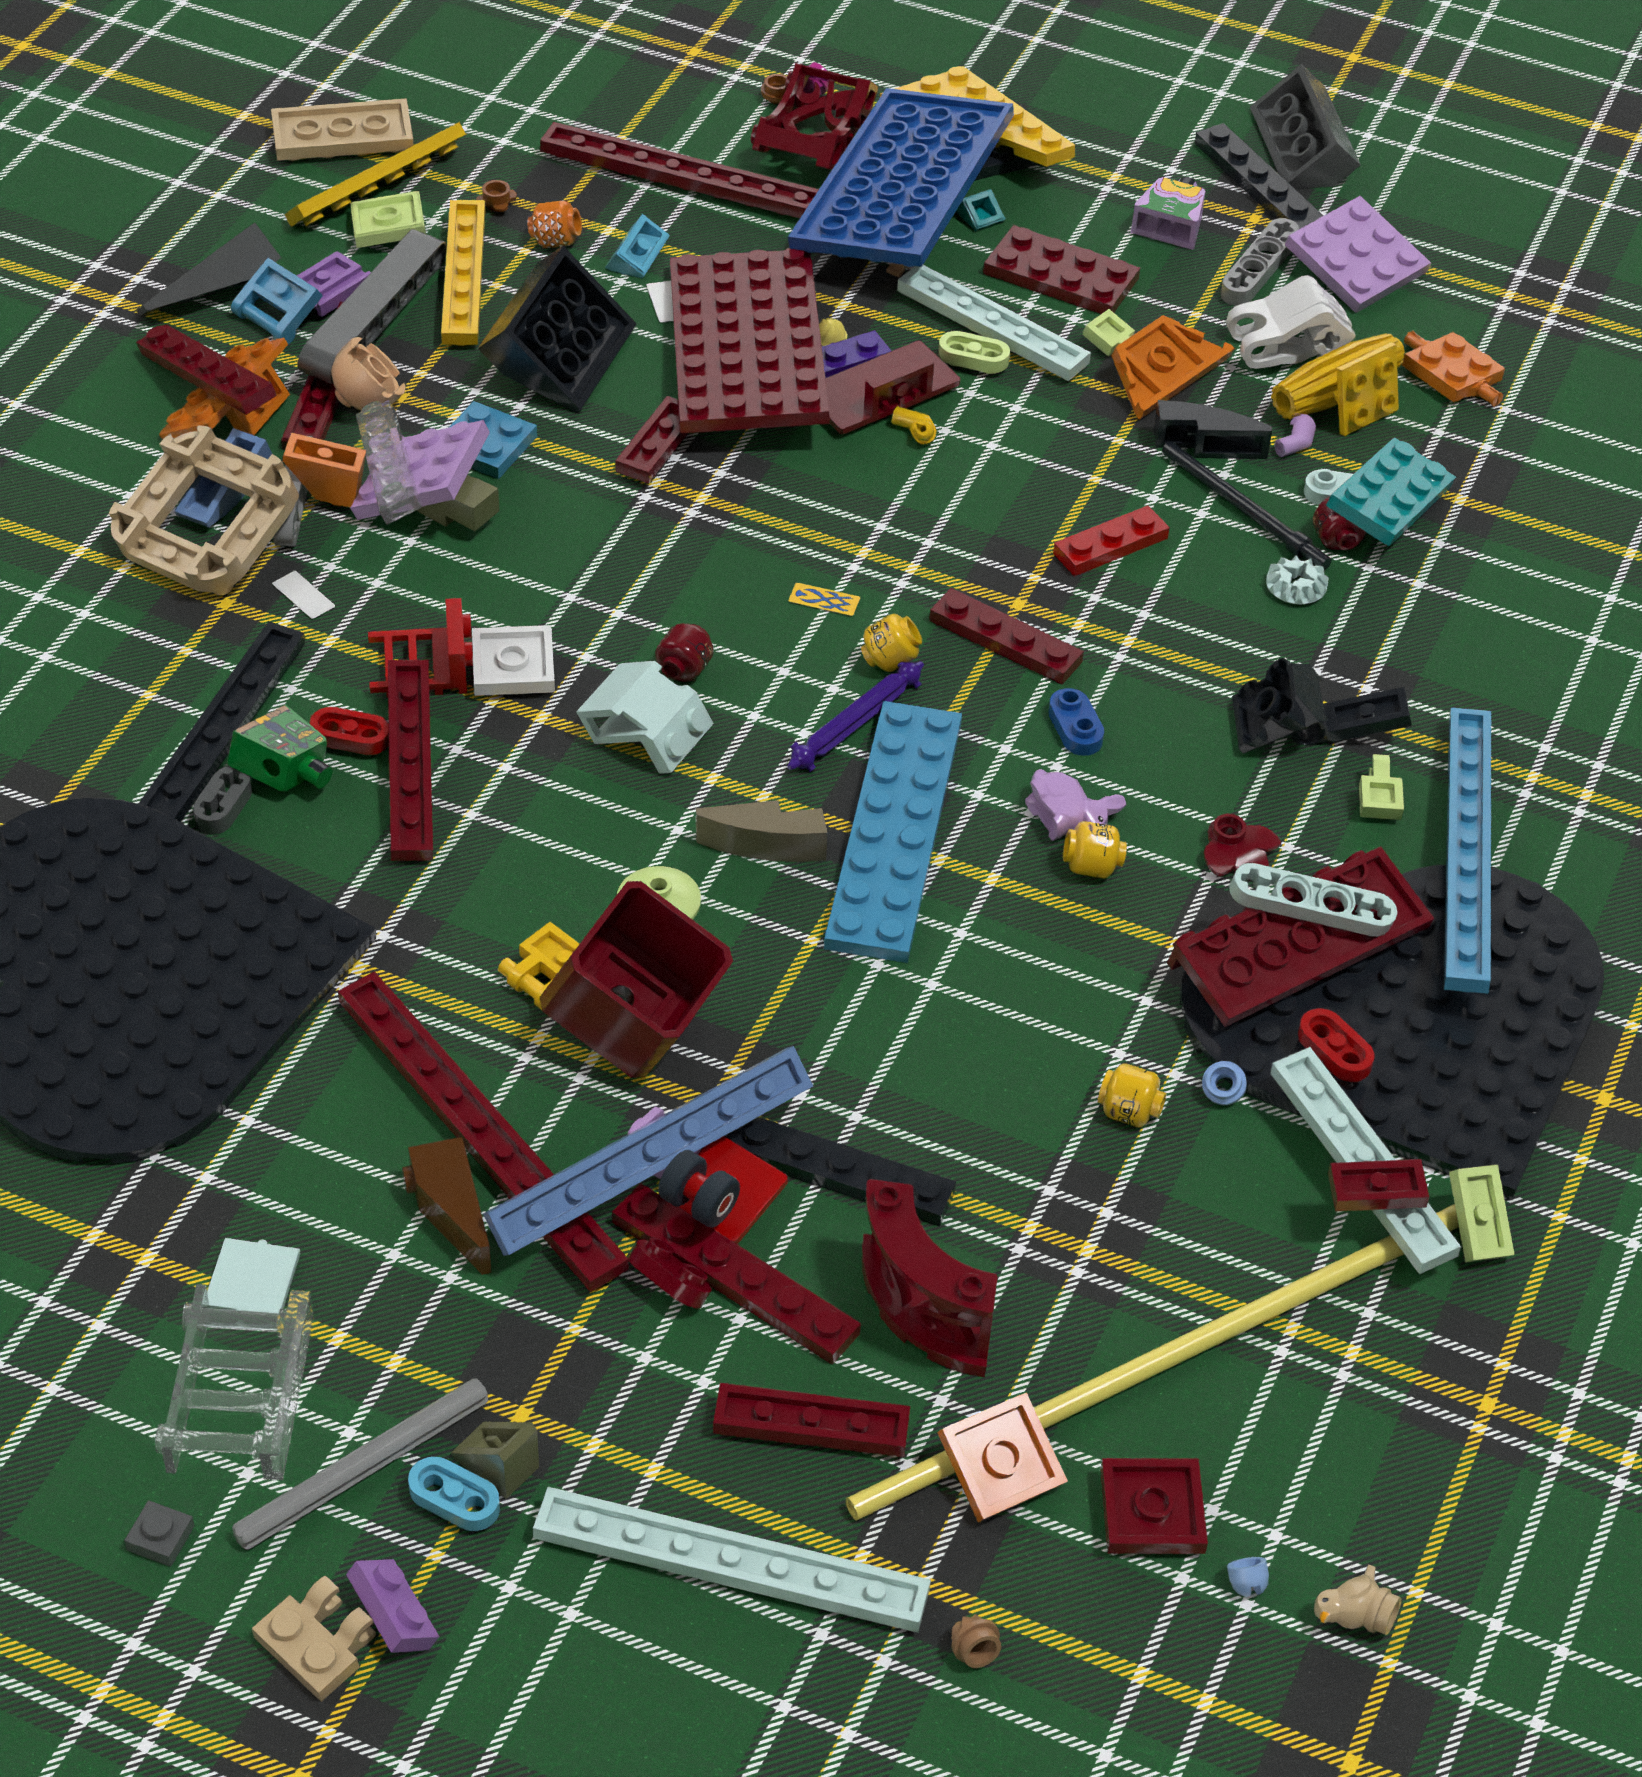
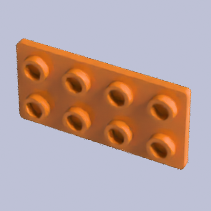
M265 338L248 347L241 344L229 350L225 355L229 360L271 382L277 394L276 397L245 415L206 391L197 388L186 397L188 402L183 408L175 411L167 418L168 424L159 433L162 440L169 434L176 438L182 434L197 431L198 425L213 429L225 415L235 429L255 435L290 395L271 366V363L288 345L285 338L272 341L269 338Z

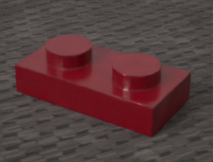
M1421 1159L1330 1163L1328 1176L1335 1211L1427 1208L1429 1193Z

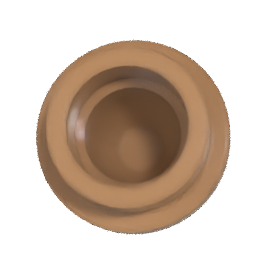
M974 1614L972 1617L964 1616L962 1621H958L952 1627V1651L958 1660L965 1662L969 1667H984L994 1661L1000 1653V1632L991 1620L982 1619L977 1614Z

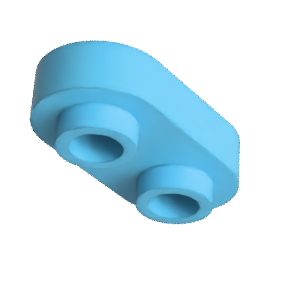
M441 1457L424 1458L411 1468L408 1476L409 1492L412 1500L420 1507L469 1531L486 1529L497 1520L500 1513L499 1493L496 1487L488 1480ZM431 1485L441 1486L437 1491L427 1490ZM473 1506H479L483 1508L481 1511L478 1512L468 1511V1509Z

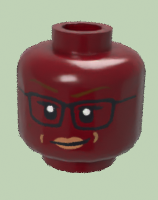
M1330 497L1324 499L1313 514V525L1321 542L1327 549L1331 550L1353 549L1364 539L1367 532L1327 507L1326 504Z
M679 623L671 627L655 650V659L662 666V673L669 679L691 682L699 677L712 659L714 647L705 629L695 624Z

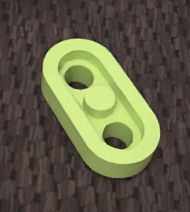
M951 331L941 336L938 354L942 361L951 366L969 368L987 374H996L1008 367L1010 348L1005 342L998 339L961 331Z

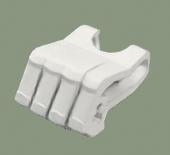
M1308 275L1299 277L1263 299L1235 306L1229 311L1226 325L1232 337L1237 341H1242L1240 349L1242 358L1248 367L1255 369L1280 364H1297L1316 355L1318 358L1350 343L1356 336L1351 328L1352 322L1347 317L1342 306L1339 305L1334 296H1331L1313 277ZM1243 318H1252L1254 320V323L1237 326L1238 321ZM1301 331H1303L1305 334V337L1302 338L1294 337ZM1265 346L1261 353L1251 354L1256 347Z

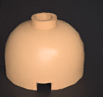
M355 337L343 346L335 357L331 370L333 384L336 388L335 395L346 407L353 406L365 412L385 409L404 394L405 383L401 386L398 385L395 378L400 372L387 355L372 343L367 347L359 344L363 338Z

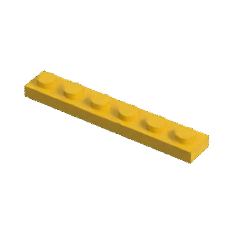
M460 122L298 204L284 215L291 227L302 221L305 226H309L324 217L321 211L331 207L332 211L336 212L351 203L350 196L358 193L359 197L363 198L378 189L377 182L385 179L386 183L390 184L405 175L403 169L411 165L415 171L432 161L430 155L438 152L440 157L450 153L458 148L456 141L466 135Z
M450 200L441 328L442 345H478L485 200Z

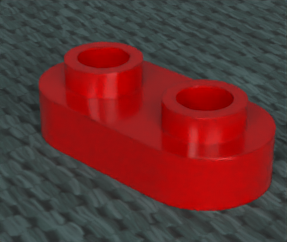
M325 707L317 710L310 718V725L326 737L327 747L364 755H374L381 753L389 746V724L381 716L338 707Z
M1317 1008L1309 1010L1302 1016L1298 1030L1300 1043L1305 1048L1311 1047L1323 1065L1334 1076L1348 1082L1361 1081L1369 1076L1374 1062V1051L1339 1015L1327 1009Z

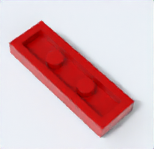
M1147 505L1054 542L1053 554L1075 577L1168 539L1170 527Z

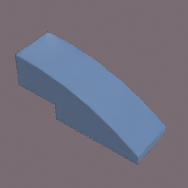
M235 428L232 429L226 439V442L266 459L272 454L265 439ZM198 475L185 492L174 512L179 517L210 527L234 508L245 494Z

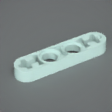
M1256 863L1241 865L1236 870L1229 885L1232 898L1243 906L1368 936L1384 935L1389 931L1397 916L1395 903L1382 893ZM1246 879L1253 881V887L1256 890L1248 889V883L1245 882ZM1269 885H1275L1272 894L1268 895L1271 888ZM1285 887L1297 889L1301 893L1303 901L1298 903L1288 901L1283 896L1282 889ZM1326 897L1337 898L1342 902L1344 911H1330L1325 906L1323 899ZM1356 904L1358 905V907L1355 910V912H1357V915H1352V911L1354 910ZM1370 909L1377 910V915L1381 920L1374 919L1373 912Z

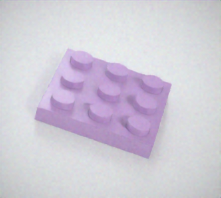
M1361 196L1290 234L1285 243V246L1355 313L1425 274L1431 265V262Z
M484 420L472 423L463 421L449 428L440 430L427 429L417 435L408 437L396 436L388 440L350 507L356 519L360 520L454 500L490 433Z

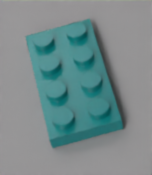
M1394 437L1331 494L1326 506L1382 543L1390 546L1450 489L1456 476L1449 473L1440 463L1431 461L1415 451L1414 447L1409 443L1399 441Z

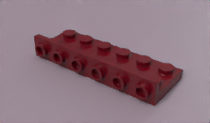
M1381 846L1367 853L1360 850L1349 856L1342 865L1334 869L1326 866L1317 871L1312 877L1382 893L1393 900L1397 907V916L1389 931L1384 935L1368 936L1245 907L1241 913L1233 917L1226 914L1217 918L1207 929L1197 934L1194 931H1189L1180 936L1173 943L1174 949L1167 961L1168 966L1171 970L1180 966L1184 968L1221 1023L1226 1027L1430 927L1435 918ZM1292 887L1282 889V894L1288 901L1296 903L1303 901V897L1297 889ZM1326 897L1323 899L1325 906L1330 911H1344L1342 902L1337 898ZM1356 904L1354 910L1352 911V915H1357V912H1355V910L1358 907V905ZM1370 909V911L1373 912V918L1376 920H1381V918L1377 915V910Z

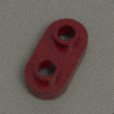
M651 1237L649 1241L638 1240L628 1257L630 1263L675 1300L693 1308H701L711 1292V1287L706 1282L708 1279L707 1275L693 1265L682 1263L673 1255L674 1249L663 1240Z

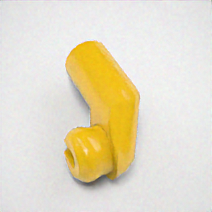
M898 406L895 408L892 424L908 428L916 442L920 444H929L935 439L937 431L929 415Z

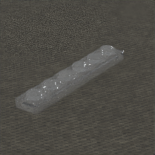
M390 400L384 403L374 401L367 404L361 412L356 414L363 447L366 450V459L379 512L385 523L389 524L422 507L394 406Z

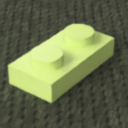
M1498 1165L1464 1168L1449 1172L1465 1262L1505 1258L1515 1255Z

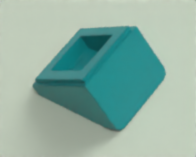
M991 189L963 198L956 210L957 214L974 231L1005 221V217Z

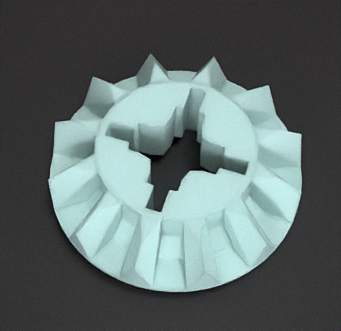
M1295 556L1290 561L1281 557L1277 564H1270L1266 584L1274 596L1285 602L1308 604L1324 596L1327 591L1329 577L1324 575L1323 566H1313L1312 559L1301 561ZM1297 576L1303 577L1298 579V581L1295 580L1293 584L1291 583V578H1296Z

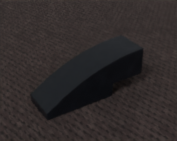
M1158 400L1154 435L1156 448H1163L1167 442L1171 441L1180 448H1193L1194 458L1267 459L1272 426L1248 416L1208 405Z

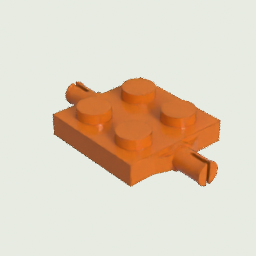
M1414 331L1407 333L1404 338V344L1414 349L1404 355L1402 366L1452 402L1459 401L1465 397L1480 396L1495 407L1502 401L1503 394L1490 385L1502 380L1505 368L1495 362L1489 355L1481 352L1468 343L1465 338L1454 332L1434 341H1426Z

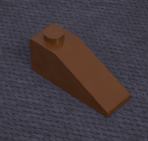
M459 1137L408 1147L410 1166L402 1167L406 1193H415L419 1211L482 1275L491 1273L489 1242L463 1138Z

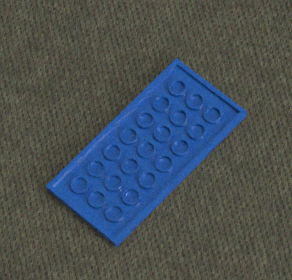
M886 88L789 234V248L803 250L807 253L818 252L837 255L843 258L853 257L868 259L872 262H889L902 264L907 267H922L1014 116L1013 103Z

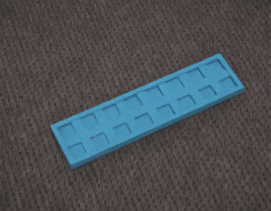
M883 701L824 938L825 950L908 963L961 728L962 713Z

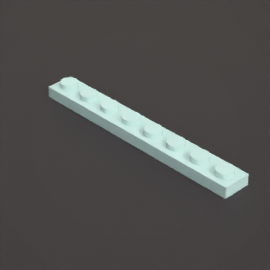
M547 1487L533 1526L534 1539L917 1633L919 1632L930 1590V1579Z

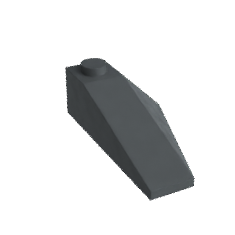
M254 222L136 309V311L141 316L245 284L267 258L276 262L281 257Z

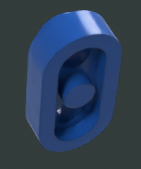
M1072 688L1060 689L1054 692L1050 698L1048 713L1066 749L1082 756L1098 752L1103 744L1104 727L1088 697L1083 692Z

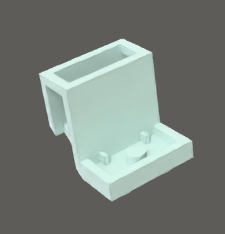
M657 662L621 663L576 713L594 744L641 741L659 774L672 773L714 723L696 691L688 685L677 686L658 671L662 666ZM610 716L600 728H598L593 717Z

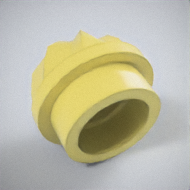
M829 318L827 320L822 319L819 323L822 346L847 339V332L840 321Z

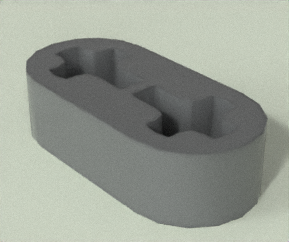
M230 766L219 769L213 775L193 806L195 823L199 831L215 835L223 833L231 827L251 797L250 776Z

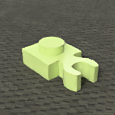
M1108 309L1085 326L1082 335L1107 356H1110L1116 346L1134 335L1135 330Z

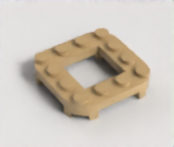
M198 425L197 431L182 434L174 439L169 434L159 443L164 454L125 505L114 502L109 511L112 519L111 533L122 554L130 561L194 590L225 595L232 590L234 584L244 577L288 518L299 498V493L283 462L277 456L271 454L266 459L217 438L210 427ZM198 475L251 497L215 546L205 542L201 547L159 528Z

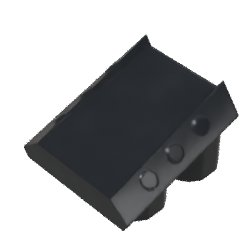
M1279 658L1270 665L1264 679L1248 681L1240 688L1237 694L1232 696L1238 746L1243 754L1267 745L1279 738H1284L1290 734L1328 721V718L1324 715L1319 681H1322V679L1310 664L1291 663L1285 658Z

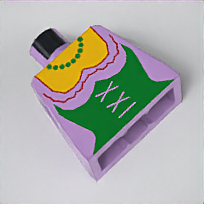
M1164 177L1158 178L1134 205L1131 233L1193 250L1202 218L1205 190L1197 187L1196 182L1190 177H1182L1179 181Z

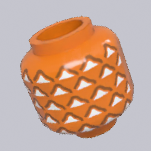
M562 200L537 204L533 210V215L528 218L527 226L530 236L532 238L535 237L541 247L553 248L572 245L576 237L581 234L582 220L579 210L573 208L568 201Z

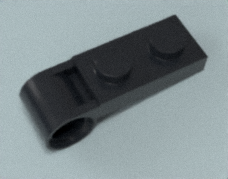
M1405 687L1323 703L1324 715L1328 718V721L1293 733L1291 738L1297 744L1308 746L1410 727L1412 723Z

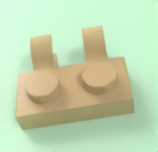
M326 1576L320 1578L309 1589L301 1604L289 1595L252 1627L254 1638L321 1702L360 1668L358 1659L353 1654L366 1646L376 1635V1632L370 1627L373 1619L360 1607L353 1610L344 1619L334 1636L320 1623L326 1617L333 1614L342 1604V1600L336 1595L339 1592V1588Z

